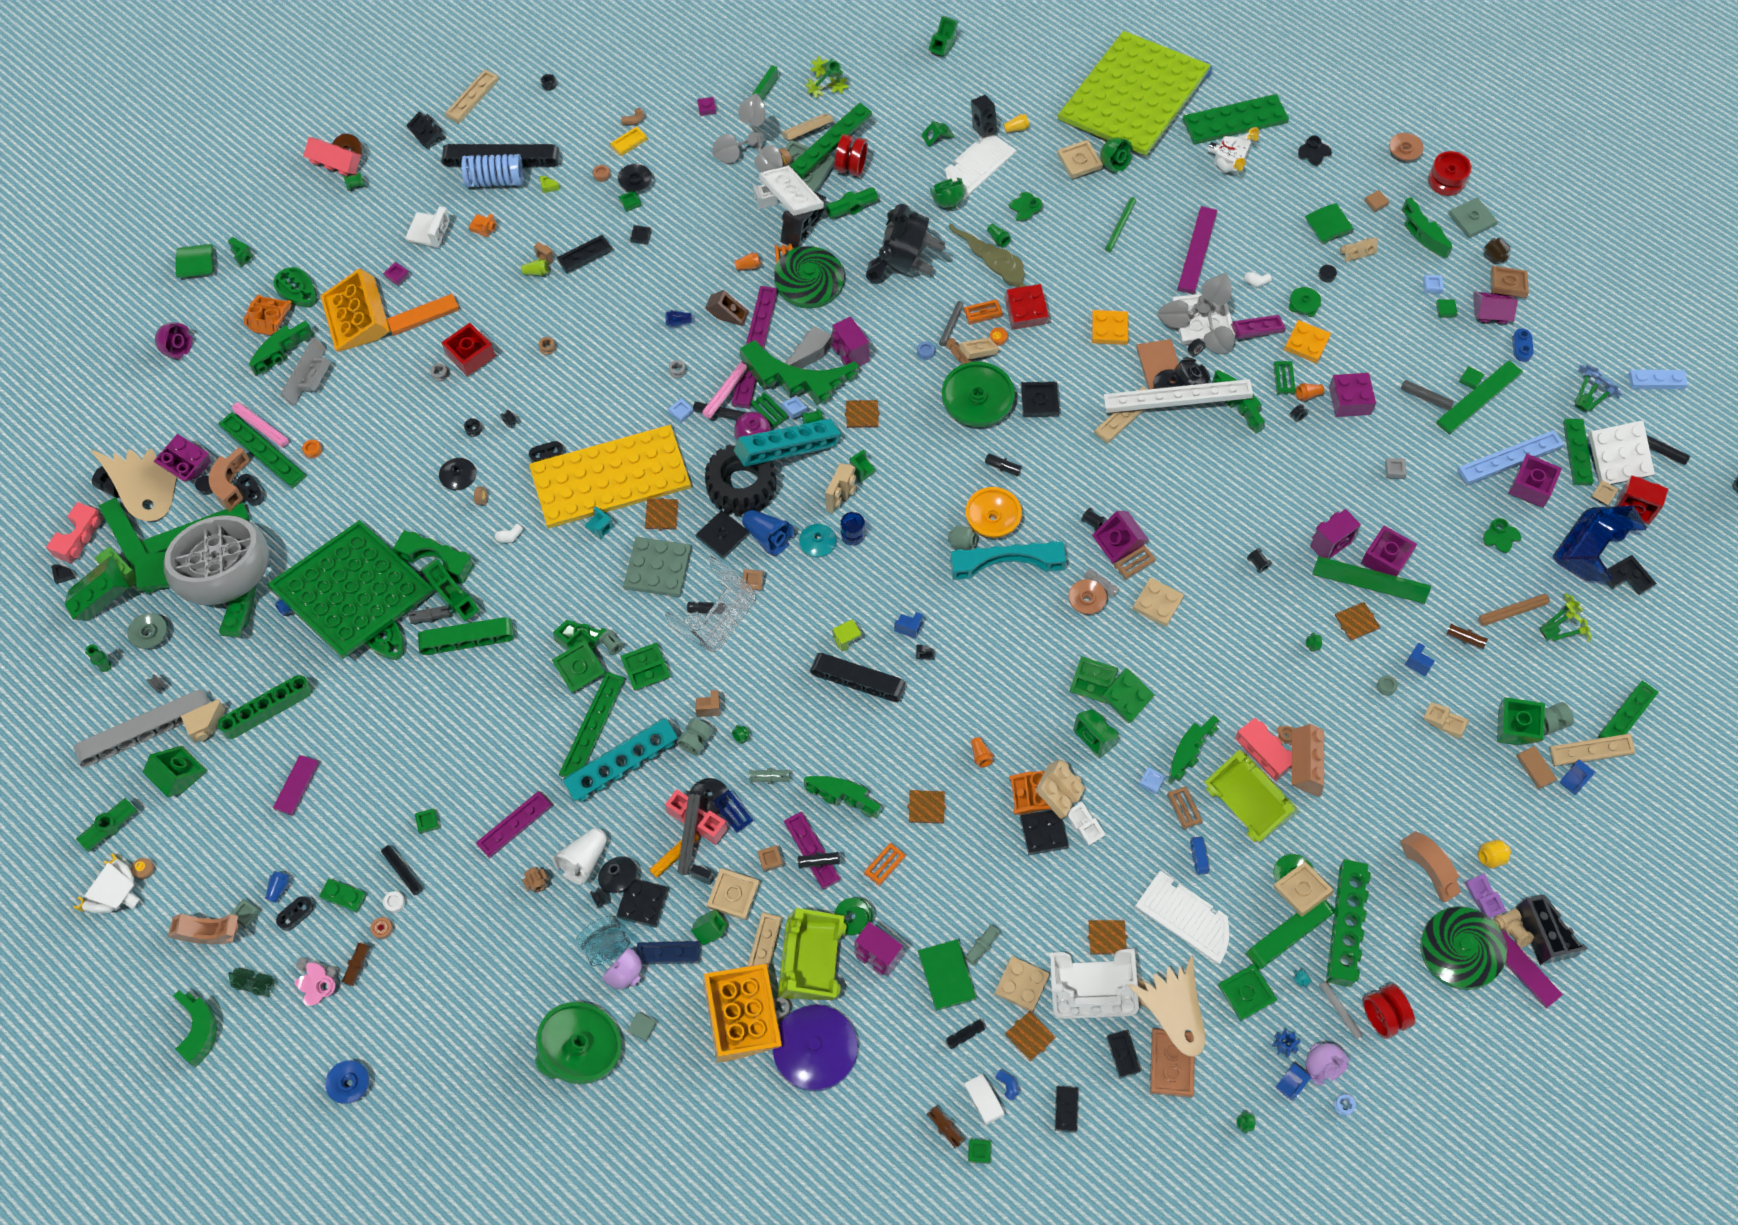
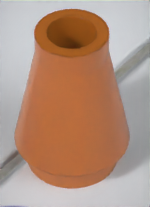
M751 252L738 260H734L737 271L757 269V267L761 266L758 252Z
M1301 383L1296 387V397L1302 401L1324 394V386L1322 384Z
M980 737L972 739L970 743L975 764L980 768L992 764L993 754L983 743Z

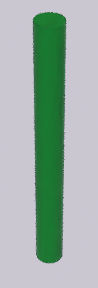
M1130 197L1105 247L1107 252L1112 251L1136 202V198Z

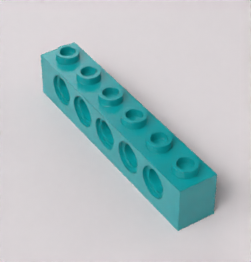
M831 418L739 437L734 452L745 467L836 447L841 432Z
M662 718L561 779V782L572 800H579L581 802L590 796L589 792L594 789L599 791L606 787L607 781L611 779L615 781L624 776L623 772L629 768L634 770L641 765L640 761L646 757L650 760L658 755L657 751L664 747L666 750L675 744L674 740L678 737L668 720ZM653 734L659 737V743L655 746L650 743V737ZM637 744L642 747V753L639 756L633 753V748ZM619 755L625 757V764L623 766L616 764V758ZM603 765L608 768V774L605 777H601L598 773L599 768ZM589 776L591 784L585 788L582 786L581 780L583 777Z

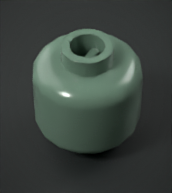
M955 526L948 534V542L951 543V547L955 550H971L976 545L977 533L971 527Z

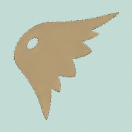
M128 449L126 461L113 453V461L97 451L90 450L108 473L122 503L131 515L144 521H155L166 515L171 507L177 477L154 463L157 457L153 449H149L142 460L134 451ZM144 500H151L154 503V507L146 510L143 508L142 502Z
M1193 955L1188 962L1185 975L1181 966L1179 967L1178 979L1170 967L1167 968L1166 982L1154 973L1153 978L1156 989L1146 982L1145 986L1148 991L1138 986L1127 984L1156 1017L1179 1051L1192 1057L1202 1052L1205 1045V1029L1195 984ZM1186 1030H1190L1194 1036L1193 1042H1188L1186 1040Z

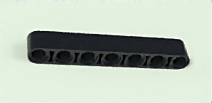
M446 144L443 146L441 163L446 167H462L463 156H474L476 159L478 155L481 157L487 155L489 159L490 155H494V157L500 155L502 158L505 154L507 156L510 154H520L522 167H556L559 160V147L554 144Z

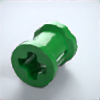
M361 172L348 177L344 175L348 191L358 186L365 187Z
M819 408L814 412L801 413L803 424L823 420Z

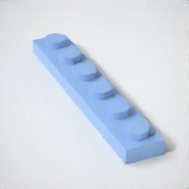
M1553 430L1460 466L1457 471L1466 485L1520 465L1526 454L1538 458L1561 449L1564 443L1556 431Z

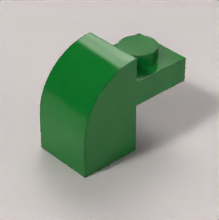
M943 15L937 33L932 35L928 50L941 56L946 55L956 39L955 32L959 21Z

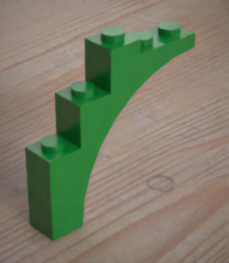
M756 340L740 348L741 360L747 365V368L762 389L772 387L778 381L789 397L799 395L805 389L816 405L828 402L832 397L833 389H838L843 383L854 380L858 375L859 366L855 361L829 370H808L787 365L774 358Z

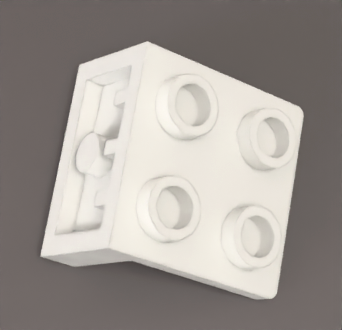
M439 206L437 213H434V215L417 212L405 237L406 241L438 248L450 222L446 208Z

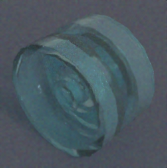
M614 915L605 916L592 922L576 937L581 950L586 951L585 956L591 966H599L611 961L623 953L631 943L625 931H620L621 924Z

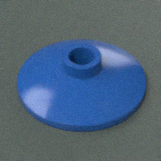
M352 1060L342 1061L336 1064L326 1077L325 1088L327 1094L337 1103H353L365 1094L369 1085V1075L365 1067L359 1062ZM352 1080V1085L346 1087V1082Z

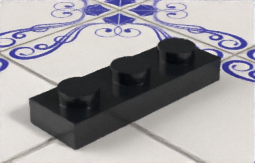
M600 235L558 256L557 261L565 273H568L612 250L605 237Z

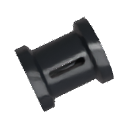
M1091 507L1086 510L1081 518L1083 523L1087 522L1094 527L1095 531L1106 520V517H1101L1093 512Z
M1257 548L1247 557V560L1256 566L1258 573H1262L1272 564L1271 560H1267L1261 553V548Z

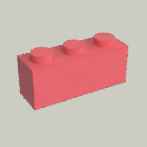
M308 137L303 157L309 158V162L319 165V163H322L324 168L333 171L335 168L339 170L338 173L348 176L349 173L356 175L361 155L323 140Z
M1254 718L1237 732L1235 740L1275 782L1292 769V752L1286 750L1281 745V741L1267 730L1263 722Z

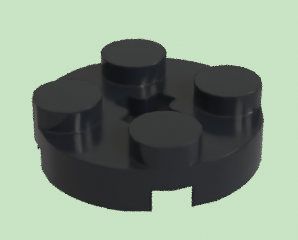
M1185 357L1175 367V371L1183 380L1184 386L1208 384L1210 380L1208 370L1204 365L1200 364L1199 366L1196 364L1194 358Z

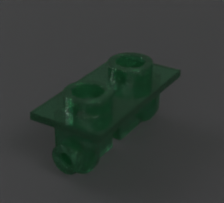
M242 967L235 968L233 973H228L230 987L248 991L257 996L270 997L269 987H273L275 984V979L272 976L258 972L256 977L253 978L255 972Z

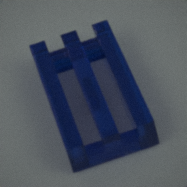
M729 789L713 800L712 803L736 834L753 822L752 818ZM726 796L730 798V800L733 802L736 808L746 819L745 822L742 821L739 815L735 812L732 806L725 799ZM720 801L723 802V804H724V805L726 806V808L730 811V813L733 815V817L736 819V821L740 824V826H737V825L735 824V822L732 820V818L728 815V813L725 811V809H724V808L722 807V805L719 803Z

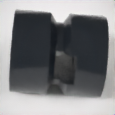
M99 467L92 477L93 487L106 492L114 498H120L115 485L104 467Z

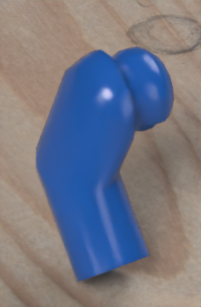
M1000 1069L995 1079L1005 1084L1007 1090L1005 1097L1009 1100H1014L1019 1095L1017 1081L1014 1077Z

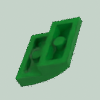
M1337 203L1322 207L1305 216L1306 221L1322 245L1335 237L1340 239L1354 230Z
M204 244L177 248L175 261L176 277L212 274L214 268L212 259L214 253L213 245Z
M657 642L620 656L634 691L671 677Z
M1081 656L1069 692L1107 704L1101 695L1115 680L1118 668Z

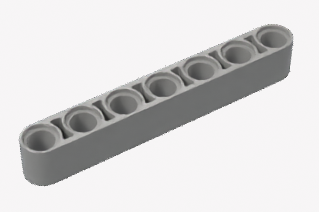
M193 691L77 743L73 748L80 766H91L183 725L181 715L210 703L205 691Z

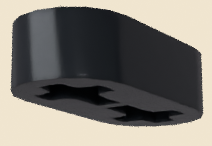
M558 441L541 444L529 450V458L532 463L564 454L563 445ZM557 448L558 452L554 453L553 449ZM539 453L540 457L536 458L535 454Z
M242 474L238 477L237 485L247 502L252 506L260 505L264 501V495L254 478L250 474ZM245 481H248L250 485L249 487H246V485L244 484ZM253 492L257 496V498L253 499L251 493Z
M304 896L296 898L277 915L276 924L283 931L294 929L312 913L313 903ZM303 903L307 908L303 910L299 905ZM285 917L289 919V924L284 923L283 919Z

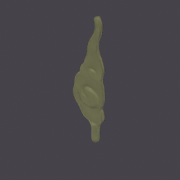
M949 224L950 230L965 239L972 252L982 258L992 271L1002 276V279L1008 285L1015 286L1016 288L1026 286L1023 283L1025 274L1023 262L1019 257L1011 254L1006 249L986 244L975 236L956 229L953 224Z

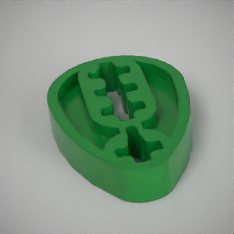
M289 267L276 274L273 284L280 297L301 307L310 308L316 304L317 297L314 286L303 270ZM285 277L289 278L291 283H295V286L299 289H294L292 284H288Z
M396 622L382 630L383 634L387 637L386 639L381 638L378 633L365 643L376 654L391 660H398L404 654V641ZM389 645H392L393 648L397 649V652L394 653L393 651H391Z

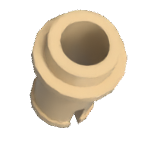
M1513 908L1502 915H1496L1493 921L1500 930H1505L1512 921L1521 920L1522 917L1520 912Z

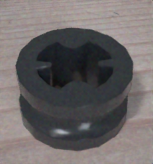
M545 74L541 77L544 90L551 91L556 88L557 84L554 75Z
M1300 404L1290 412V416L1294 417L1295 422H1299L1307 416L1309 411L1304 409L1303 404Z
M509 409L506 410L505 414H500L507 427L510 428L512 423H517L515 416Z
M471 418L464 423L468 436L476 437L482 432L480 422L477 419Z
M597 888L596 892H590L597 908H600L601 904H607L600 888Z

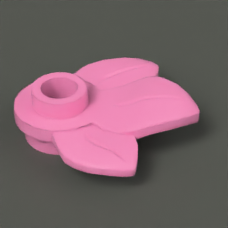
M307 963L306 970L308 974L298 978L294 984L299 990L306 993L303 1004L316 1005L323 997L333 994L335 982L330 976L326 975L324 967L317 963ZM324 982L328 984L327 990L323 988Z

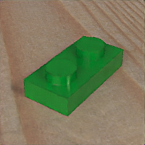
M328 878L319 897L322 900L357 913L366 897V893Z

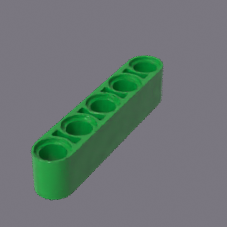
M508 617L420 631L417 634L419 653L422 655L504 643L514 639L512 620Z
M296 675L222 716L218 721V728L226 738H237L310 696L312 693L311 685L304 676Z
M1325 899L1303 917L1296 913L1251 947L1245 955L1255 964L1258 970H1261L1332 916L1335 910Z

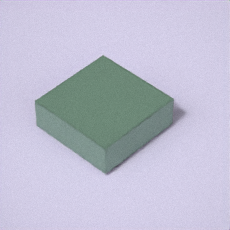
M243 898L231 914L238 916L237 921L248 928L261 911Z
M637 1012L627 1032L647 1042L656 1025V1021Z

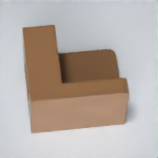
M711 690V697L696 698L695 711L697 717L720 716L718 690Z

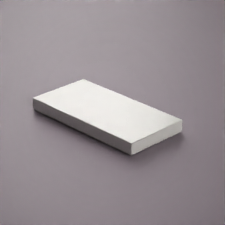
M790 166L759 173V179L793 216L823 208L824 203Z

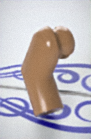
M636 108L633 116H622V125L638 124L644 119L643 109Z

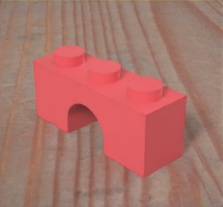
M79 502L75 504L67 516L73 526L76 527L74 531L66 535L56 532L46 546L53 557L71 564L79 557L81 550L90 541L92 534L100 526L103 519L97 509Z
M676 789L665 803L667 814L682 824L685 822L688 796ZM699 808L695 832L716 845L727 831L726 821L710 810L706 813Z

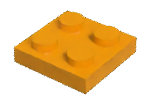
M1092 310V343L1127 345L1128 311Z
M1298 320L1285 345L1284 351L1318 363L1331 333Z

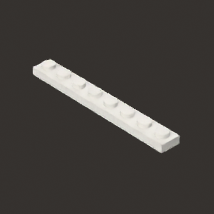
M1247 379L1104 394L1106 413L1248 399L1253 397L1251 381Z

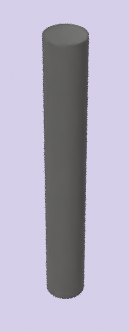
M957 301L939 341L940 346L944 347L946 345V341L964 305L961 301Z

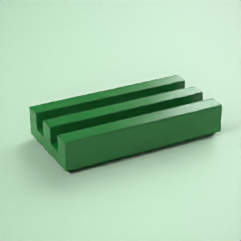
M1274 361L1273 367L1277 395H1281V393H1284V395H1288V393L1295 395L1296 387L1292 361ZM1279 366H1281L1283 388H1281ZM1285 366H1288L1290 388L1287 387Z
M765 392L762 393L761 397L758 396L755 401L750 402L751 406L758 413L767 418L773 428H776L788 419V415ZM764 400H765L777 413H775V412L764 402ZM758 404H761L777 421L775 422Z

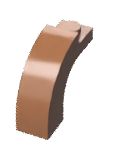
M238 447L226 459L220 456L213 464L209 473L211 490L219 503L229 511L243 500L238 488L231 484L234 476L250 462L245 450L241 447Z
M1415 831L1400 841L1406 858L1418 863L1428 873L1441 901L1446 903L1461 893L1456 880L1459 878V875L1454 865L1433 840Z
M179 914L172 917L168 937L200 944L231 943L238 930V916L229 914L219 919H203Z

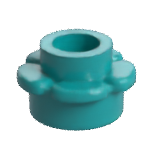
M1299 969L1297 972L1294 971L1295 976L1293 980L1300 988L1303 986L1308 988V985L1312 982L1309 976L1302 969Z

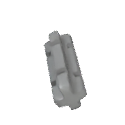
M1092 569L1085 573L1084 577L1086 579L1100 583L1108 595L1111 597L1116 596L1119 591L1117 586L1111 585V582L1100 574L1096 575L1097 572Z
M299 958L296 964L299 970L307 971V963H317L324 967L326 975L330 976L333 980L338 973V970L334 967H327L315 961L309 962L305 958Z

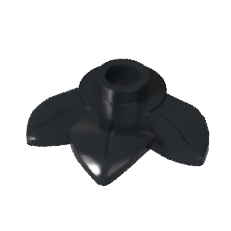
M1316 135L1310 136L1305 144L1301 145L1298 149L1299 158H1308V161L1316 166L1322 163L1323 156H1332L1331 148L1323 144L1321 138Z

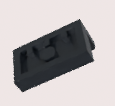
M419 111L406 126L419 142L428 149L438 137L443 140L446 137L442 133L443 129L438 124L433 123L435 120L428 113L425 115Z

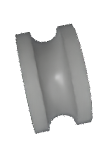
M680 360L670 363V375L673 378H682L686 373L685 364Z
M439 363L431 367L430 372L435 381L442 382L447 379L448 372L443 364Z

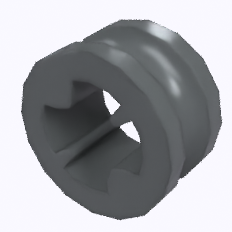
M153 674L152 679H147L146 681L159 693L160 689L166 686Z

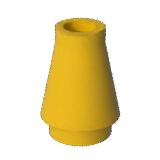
M1019 114L1008 122L1003 123L1006 133L1026 130L1029 127V121L1026 114Z

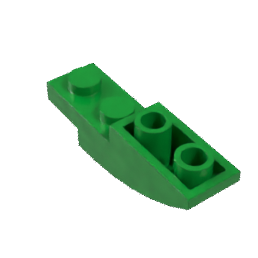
M1412 197L1406 199L1402 208L1403 213L1407 217L1404 224L1405 227L1427 249L1443 258H1447L1453 246L1443 233L1442 228L1436 221L1428 222V218L1424 216L1419 205Z
M306 320L292 329L285 325L258 348L249 362L255 377L274 365L281 363L286 359L284 354L286 351L293 349L296 345L314 335Z
M1217 370L1212 382L1237 381L1232 376ZM1254 394L1252 398L1224 401L1230 408L1237 406L1239 413L1243 414L1248 427L1252 428L1255 434L1262 431L1265 423L1259 413L1262 404Z
M256 585L244 595L229 601L219 629L220 636L240 637L242 629L247 628L254 603Z
M1215 715L1202 727L1194 722L1181 739L1169 771L1168 782L1170 784L1175 780L1180 781L1186 774L1185 770L1188 767H1194L1199 761L1197 757L1200 752L1199 749L1206 742L1204 739L1208 735L1212 737L1219 729L1217 725L1220 719Z
M806 776L804 778L806 791L812 795L817 794L821 796L828 804L839 806L841 801L844 800L847 806L852 808L855 806L865 816L876 819L881 813V805L867 798L868 789L856 783L829 776Z

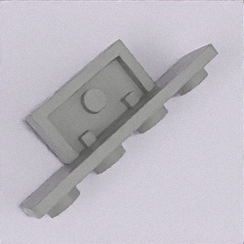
M317 338L311 339L281 392V396L291 405H295L302 391H315L318 388L323 375L327 372V368L331 363L327 358H321L326 347Z

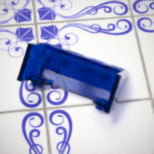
M1634 506L1589 508L1581 514L1555 551L1553 558L1557 564L1585 581H1611L1613 577L1600 559V555L1610 541H1622L1626 538L1629 531L1646 530L1647 526Z

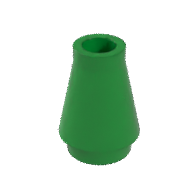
M995 224L988 226L987 232L991 235L997 246L1005 247L1010 243L1011 236L1009 232Z

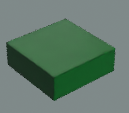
M630 191L618 196L626 212L642 206L635 192Z
M1437 299L1438 318L1457 316L1455 299Z
M1468 366L1459 382L1474 390L1485 374Z
M434 808L415 813L419 834L439 829Z
M969 1139L968 1163L990 1164L991 1141Z

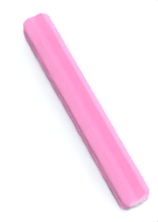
M739 363L702 411L704 417L710 419L747 372L746 364Z
M239 402L232 405L233 412L279 446L285 447L289 443L287 437Z

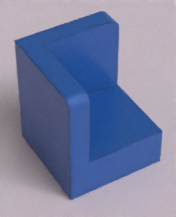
M916 612L913 618L901 614L899 620H896L894 623V631L916 639L923 623V614Z
M1418 642L1405 665L1425 677L1435 661L1422 653L1425 646Z
M1579 759L1560 780V784L1576 795L1594 775L1595 771Z
M1293 1064L1277 1084L1276 1089L1293 1102L1312 1077L1296 1064Z

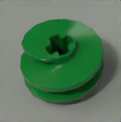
M859 897L844 899L835 909L836 915L844 916L846 935L860 934L868 922L872 923L874 913L872 907L866 900Z

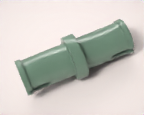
M767 768V770H749V776H751L749 782H767V784H772V782H790V776H782L789 775L790 769L772 770V768Z
M989 925L983 935L975 940V945L964 958L975 966L983 953L989 951V946L1000 934L999 930Z

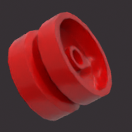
M842 135L835 156L834 165L836 172L845 173L849 170L850 175L857 177L861 175L867 156V139L857 138L854 142L853 136Z
M1455 151L1440 153L1435 158L1429 172V186L1440 195L1452 196L1460 193L1464 189L1471 173L1472 165L1470 160L1465 155Z
M1388 984L1382 987L1379 993L1372 992L1363 998L1366 1016L1372 1027L1382 1038L1389 1039L1397 1035L1399 1030L1405 1031L1415 1025V1016L1409 1001L1394 984Z

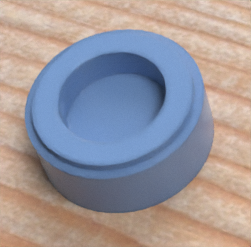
M922 342L917 346V355L920 359L929 360L934 356L935 347L932 343Z

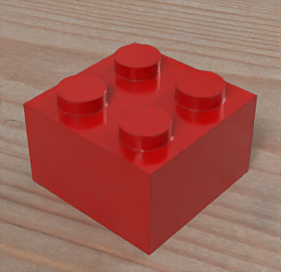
M1041 284L1006 290L1004 299L1011 330L1045 325L1047 323L1049 315Z
M470 322L441 342L445 355L466 376H469L496 357L492 344Z
M1631 475L1618 494L1613 512L1650 525L1663 508L1669 488Z

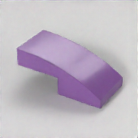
M1485 873L1464 882L1480 911L1489 918L1506 911L1498 892H1493Z

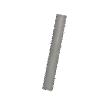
M1327 981L1319 985L1354 1038L1357 1040L1362 1037L1363 1034Z

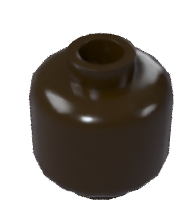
M1493 237L1484 246V255L1493 263H1498L1499 261L1503 263L1510 256L1509 251L1511 247L1501 237Z

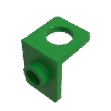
M932 121L922 133L927 146H931L940 135L949 138L955 137L948 125ZM932 130L933 137L929 140L928 133Z

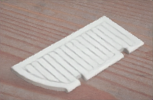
M994 134L985 138L980 137L978 139L981 142L980 144L974 142L954 160L955 166L950 164L944 169L946 179L952 178V181H957L956 178H962L965 188V196L962 200L964 201L1016 153V150Z
M1160 870L1135 907L1214 962L1220 964L1229 942V916L1220 910L1214 914L1210 911L1213 908L1211 904L1181 884L1177 888L1171 885L1174 879Z

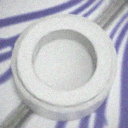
M392 891L384 897L383 905L388 912L398 913L404 908L405 899L401 893Z

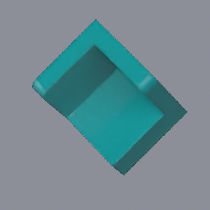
M595 506L593 508L594 516L585 524V528L601 540L613 529V523L609 516Z

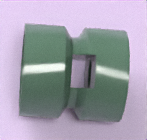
M1560 702L1552 705L1550 708H1545L1544 735H1549L1557 732L1558 729L1562 730L1573 725L1574 717L1566 703Z
M692 718L686 726L687 732H682L677 740V744L686 752L698 756L704 747L703 742L708 741L713 730L703 721Z

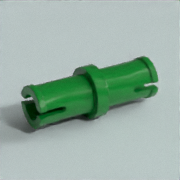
M92 644L86 647L85 650L87 651L85 653L90 657L91 663L97 666L101 672H108L112 664L107 660L106 654L100 651L96 645Z

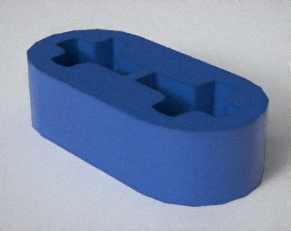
M1202 836L1191 837L1190 846L1196 874H1208L1209 867Z

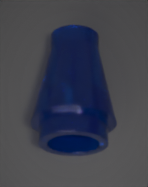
M666 311V326L675 327L692 323L691 312Z

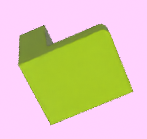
M853 619L832 629V637L841 652L848 650V642L861 636V632Z

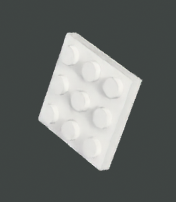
M1202 294L1172 297L1171 302L1176 300L1184 301L1188 304L1189 311L1193 308L1194 304L1198 303V298ZM1213 302L1210 311L1214 330L1219 326H1225L1233 331L1228 304L1217 305ZM1195 309L1191 314H1188V323L1178 328L1182 345L1190 344L1198 338L1204 342V335L1211 332L1207 313H1201L1198 309Z
M1643 420L1588 432L1599 484L1602 480L1613 484L1627 481L1631 475L1645 477L1655 474Z

